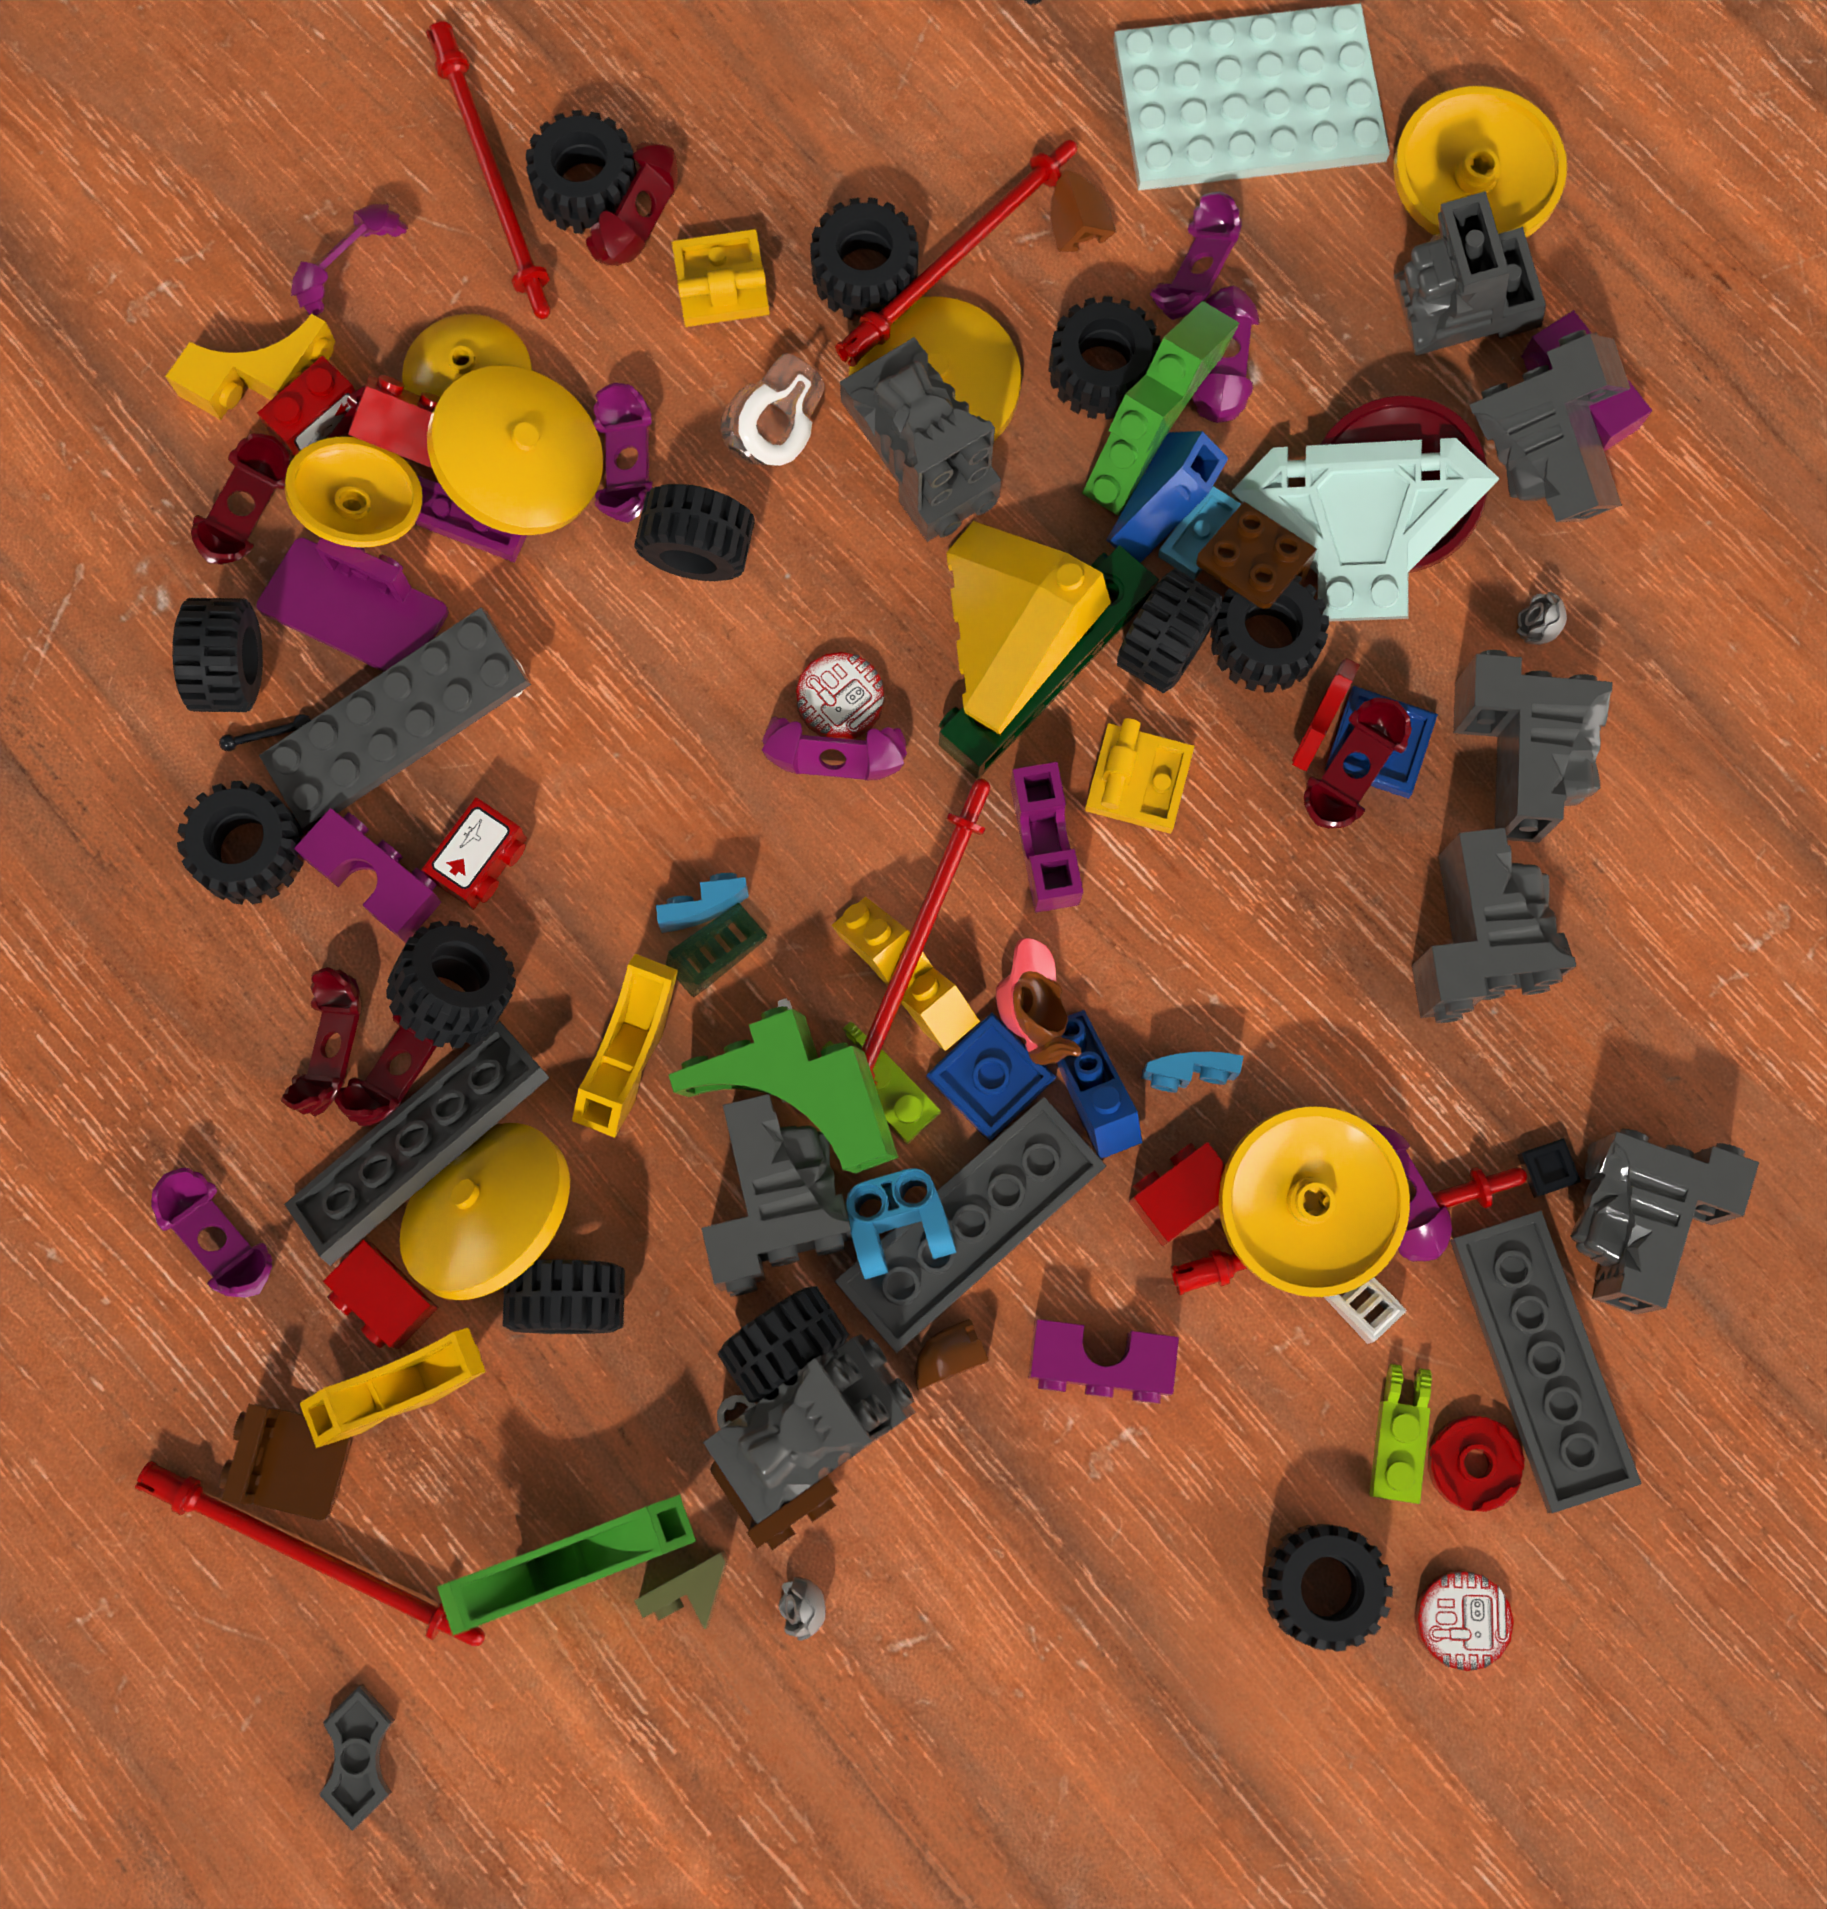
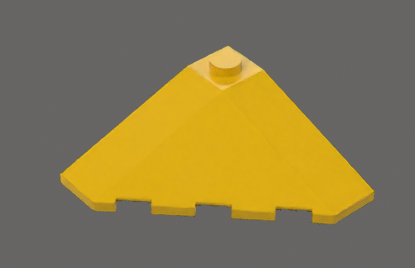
M973 521L946 552L948 568L950 571H953L954 588L950 589L953 617L955 622L959 623L960 639L956 641L959 671L961 675L964 674L966 693L962 694L963 708L965 714L1000 735L1111 604L1103 573L1066 552Z

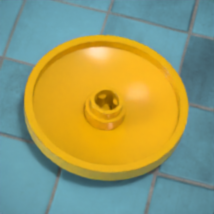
M1467 86L1452 89L1433 97L1412 115L1399 139L1394 156L1393 171L1396 189L1406 210L1421 227L1432 235L1440 233L1438 213H1440L1441 204L1486 191L1498 234L1523 227L1527 238L1537 231L1554 211L1565 187L1567 159L1563 142L1555 126L1534 104L1519 95L1503 89L1487 86Z
M938 296L921 297L890 326L891 336L888 341L883 345L877 344L856 366H849L850 376L915 337L923 350L928 354V363L939 373L944 383L950 384L955 389V400L959 402L966 401L971 415L980 416L982 419L993 424L995 427L994 441L1009 425L1018 405L1021 388V366L1011 338L1004 328L988 313L970 303L954 298Z
M506 365L487 366L470 371L455 380L445 390L436 404L428 424V455L440 485L454 503L465 513L496 530L517 535H538L558 530L571 523L583 512L599 487L603 471V452L593 421L571 393L557 382L535 371Z
M1299 1107L1281 1111L1264 1119L1242 1137L1228 1158L1223 1171L1219 1190V1210L1226 1238L1236 1256L1250 1272L1265 1283L1288 1293L1307 1297H1327L1346 1293L1362 1286L1387 1266L1397 1252L1406 1232L1410 1212V1194L1407 1177L1398 1155L1387 1139L1372 1125L1353 1114L1334 1108Z
M520 1123L496 1124L459 1157L454 1159L423 1188L410 1197L400 1229V1252L409 1274L423 1287L437 1296L451 1300H467L490 1294L506 1286L524 1273L549 1245L566 1211L570 1191V1175L563 1153L548 1137L534 1127Z

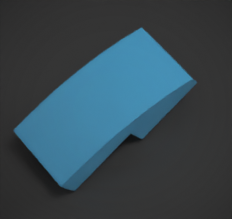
M735 873L715 874L710 876V881L700 882L702 900L694 901L692 896H675L666 900L667 904L656 905L657 921L661 932L666 933L697 926L719 917L738 906L749 897L746 878H737Z
M1210 1051L1169 1055L1147 1062L1142 1070L1141 1079L1151 1081L1150 1087L1173 1093L1178 1092V1087L1186 1088L1189 1085L1193 1072L1200 1073L1199 1079L1204 1082L1226 1085L1227 1080L1234 1081L1241 1073L1244 1056Z

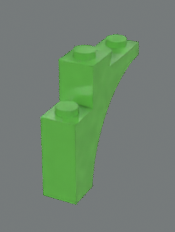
M1202 301L1163 337L1146 375L1125 394L1108 431L1111 433L1082 492L1083 495L1118 516L1122 513L1173 424L1211 370L1222 359L1239 322Z
M787 1006L767 1010L761 1014L762 1020L749 1025L754 1043H751L750 1040L731 1043L724 1047L725 1054L711 1059L708 1056L689 1059L681 1064L682 1070L669 1074L673 1092L686 1097L718 1090L743 1089L759 1091L781 1098L806 1115L820 1129L834 1149L843 1170L858 1173L899 1158L865 1052L853 1045L848 1047L847 1043H838L821 1050L822 1057L818 1058L805 1015L793 1009L788 1010Z
M677 1495L526 1554L438 1586L437 1589L452 1635L454 1636L694 1543L696 1539L681 1496Z

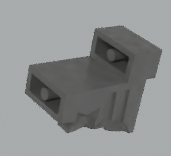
M1486 191L1441 204L1440 213H1438L1440 233L1434 234L1430 242L1415 246L1411 252V261L1404 266L1403 271L1394 275V282L1415 356L1498 333L1499 339L1542 327L1546 304L1523 227L1498 234Z
M1585 330L1576 331L1559 339L1560 346L1547 352L1553 369L1550 370L1548 365L1532 369L1522 375L1523 382L1509 388L1507 383L1488 388L1481 392L1483 399L1470 404L1471 411L1476 416L1487 441H1494L1498 459L1506 467L1510 497L1518 498L1522 501L1546 499L1548 506H1551L1556 522H1581L1622 506L1589 406L1631 388L1614 339L1600 336L1597 333L1586 334Z
M915 337L840 381L842 404L899 483V503L927 542L938 535L940 538L949 536L960 527L961 521L974 513L982 515L996 505L998 498H1000L1001 479L992 467L995 427L990 421H986L980 416L971 415L966 401L959 402L955 400V389L950 384L944 383L939 373L928 363V354L923 350Z
M1486 650L1474 656L1455 682L1453 733L1497 737L1495 829L1505 828L1507 840L1539 843L1564 819L1565 806L1578 805L1586 797L1594 795L1601 788L1596 757L1601 745L1600 730L1601 727L1606 726L1613 682L1597 681L1596 676L1588 674L1574 675L1570 678L1552 677V674L1547 671H1530L1521 675L1522 657L1508 656L1505 651Z
M1505 828L1459 833L1438 856L1453 944L1431 946L1412 964L1420 1018L1435 1017L1436 1023L1462 1020L1463 1013L1474 1011V1006L1481 1000H1491L1505 996L1504 990L1522 989V995L1550 991L1549 985L1562 982V977L1577 967L1575 957L1571 954L1565 934L1557 933L1555 912L1549 908V875L1542 873L1541 868L1537 865L1511 863V846L1508 845Z
M769 1094L723 1105L748 1217L701 1229L714 1285L720 1291L727 1290V1293H730V1297L758 1290L756 1283L766 1280L762 1265L764 1261L769 1260L772 1267L784 1266L798 1262V1253L816 1249L818 1256L829 1255L845 1250L844 1242L852 1240L842 1194L836 1195L835 1174L830 1167L829 1141L822 1132L817 1131L813 1126L780 1127Z
M1621 1129L1620 1132H1615L1589 1144L1584 1178L1591 1181L1583 1197L1584 1211L1573 1227L1571 1238L1576 1242V1248L1580 1253L1601 1264L1595 1278L1597 1283L1592 1299L1636 1315L1666 1309L1692 1219L1712 1226L1743 1217L1745 1214L1759 1162L1744 1157L1745 1151L1743 1149L1724 1143H1717L1716 1147L1712 1146L1702 1149L1697 1153L1675 1145H1666L1665 1148L1648 1143L1649 1137L1647 1135L1630 1129Z
M861 1334L850 1339L838 1349L813 1359L797 1373L798 1377L780 1385L777 1392L764 1397L757 1405L703 1442L757 1524L916 1413L910 1405L914 1402L911 1392L899 1378L893 1380L883 1365L887 1362V1359L873 1339L866 1340Z

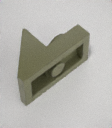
M725 1552L717 1554L634 1600L642 1618L653 1612L658 1621L684 1607L680 1598L687 1594L703 1628L709 1627L728 1563Z

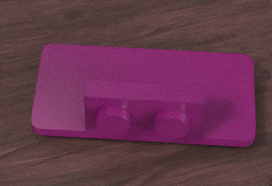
M306 538L296 539L256 604L257 609L262 615L383 672L434 639L449 613L448 608L443 602L411 588L402 572V565L391 557L380 554L376 558L366 553L363 547L344 546L320 538L317 544Z

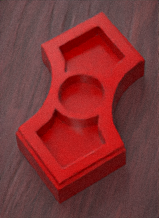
M1348 658L1342 660L1294 754L1292 765L1307 771L1355 678L1360 664Z

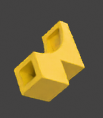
M311 314L288 337L271 346L255 351L241 353L219 352L189 342L165 377L179 397L221 420L228 409H233L238 404L242 396V389L245 386L272 400L322 355L329 360L336 341L326 321Z
M864 897L860 902L847 908L843 916L831 926L838 936L870 966L888 987L910 932L870 899ZM922 952L901 1004L909 1012L923 1033L946 1051L980 1021L957 986L937 971Z
M634 954L628 963L622 989L603 1041L584 1080L578 1088L572 1117L573 1122L614 1138L616 1137L635 1104L642 1071L663 1036L678 972L677 969Z
M469 1327L454 1331L442 1339L392 1363L324 1387L300 1402V1406L315 1446L318 1448L364 1433L389 1417L433 1404L482 1375L486 1370L481 1360L479 1348L473 1340Z

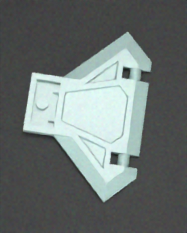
M1457 438L1440 439V452L1422 453V440L1306 446V459L1289 460L1288 447H1274L1231 492L1242 503L1245 501L1317 548L1310 568L1318 574V599L1322 598L1326 605L1322 615L1329 616V622L1409 619V571L1497 483L1499 477ZM1440 470V480L1422 481V471ZM1305 477L1304 487H1289V478Z

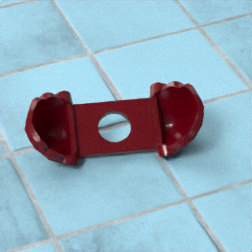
M650 142L639 143L636 146L637 151L633 153V157L641 166L615 214L603 211L599 216V222L591 227V236L586 239V245L594 260L608 266H620L624 263L632 262L641 254L645 248V242L677 186V158L673 148ZM641 191H645L651 199V210L645 217L641 216L636 209V197Z
M253 433L239 441L237 447L228 456V460L235 467L207 518L200 515L194 517L191 529L192 541L208 564L223 565L238 561L247 555L254 547V544L248 541L275 489H285L286 473L291 462L287 449L274 436ZM236 492L249 494L254 501L253 511L245 516L235 515L228 508L227 502L229 497Z
M1380 697L1365 701L1359 709L1350 715L1349 722L1354 726L1351 734L1321 780L1312 776L1306 785L1304 805L1309 817L1317 826L1328 829L1344 828L1359 819L1365 812V808L1359 803L1392 752L1403 753L1407 748L1408 738L1412 730L1409 715L1398 701ZM1362 753L1369 759L1370 770L1367 775L1354 779L1345 773L1343 762L1348 755Z
M330 967L315 971L311 975L313 983L310 989L314 995L311 1007L322 1012L308 1072L307 1074L294 1075L292 1085L286 1088L281 1098V1102L287 1107L297 1110L303 1115L310 1113L314 1117L323 1113L333 1103L335 1097L344 1086L347 1066L362 1009V999L356 979L340 969L333 970ZM338 1033L341 1037L340 1049L335 1056L328 1058L325 1052L326 1043L333 1034Z
M393 1015L392 1017L393 1021L400 1026V1029L366 1080L351 1078L347 1087H343L334 1099L343 1114L350 1121L357 1122L359 1126H370L384 1120L399 1107L401 1100L437 1047L433 1046V1040L425 1037L424 1041H421L414 1037L416 1032L413 1029L405 1030L399 1024L402 1018L400 1015ZM401 1053H409L412 1058L409 1069L401 1075H392L390 1072L392 1060Z

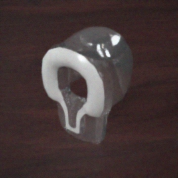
M788 353L782 354L762 380L756 384H747L737 392L727 405L720 425V433L724 445L733 456L750 465L778 467L793 461L804 449L811 436L812 419L810 417L824 392L825 383L823 378L800 358ZM773 404V405L777 406V407L780 408L784 413H786V415H784V414L778 412L777 410L773 409V408H772L771 406H769V405Z

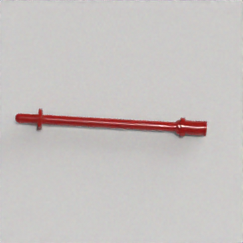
M446 21L436 22L429 26L430 30H426L427 38L436 57L435 69L440 78L448 80L517 266L518 273L513 276L511 282L516 292L527 294L536 318L546 319L551 312L543 287L550 280L546 268L534 266L465 78V74L469 69L467 56L460 52L452 25Z
M1070 139L1064 141L1049 156L1042 152L1039 154L1035 153L1030 158L1032 171L879 313L868 311L860 318V324L835 345V350L841 360L845 363L851 357L848 365L854 367L877 344L883 345L888 341L891 336L890 326L1040 186L1044 184L1048 187H1055L1061 177L1059 169L1077 152L1076 142Z
M977 779L972 784L959 816L948 813L946 818L949 823L955 825L861 1049L865 1052L873 1080L875 1078L873 1068L972 833L983 835L986 828L976 823L990 792V784L986 779Z
M1475 1167L1470 1170L1469 1182L1431 1194L1439 1208L1444 1206L1448 1208L1477 1199L1482 1207L1488 1208L1493 1203L1492 1194L1524 1184L1527 1180V1173L1524 1169L1516 1167L1485 1176L1481 1169ZM1219 1248L1210 1250L1207 1257L1177 1266H1170L1174 1285L1178 1286L1176 1290L1179 1295L1218 1283L1219 1286L1228 1285L1236 1272L1247 1269L1235 1253L1221 1252Z
M149 1461L137 1478L136 1490L143 1491L172 1505L171 1511L179 1515H183L185 1512L196 1511L427 1624L426 1637L430 1640H434L439 1631L474 1647L480 1646L485 1640V1633L478 1626L453 1636L442 1601L437 1607L205 1494L202 1486H200L201 1481L193 1476H189L186 1479L157 1465L154 1461Z

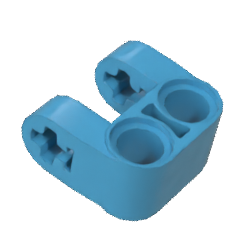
M917 1168L905 1169L861 1182L848 1193L846 1207L851 1235L865 1279L888 1273L879 1233L922 1221L933 1259L957 1253L943 1205L931 1177L925 1171ZM921 1186L927 1189L926 1197L922 1201L914 1204L904 1201L905 1193L910 1188ZM872 1199L882 1202V1206L876 1215L872 1217L859 1215L860 1207L864 1202Z

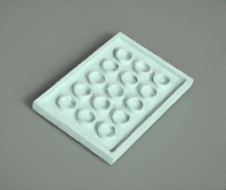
M1361 3L1121 30L1114 33L1113 42L1138 191L1386 162L1390 151Z

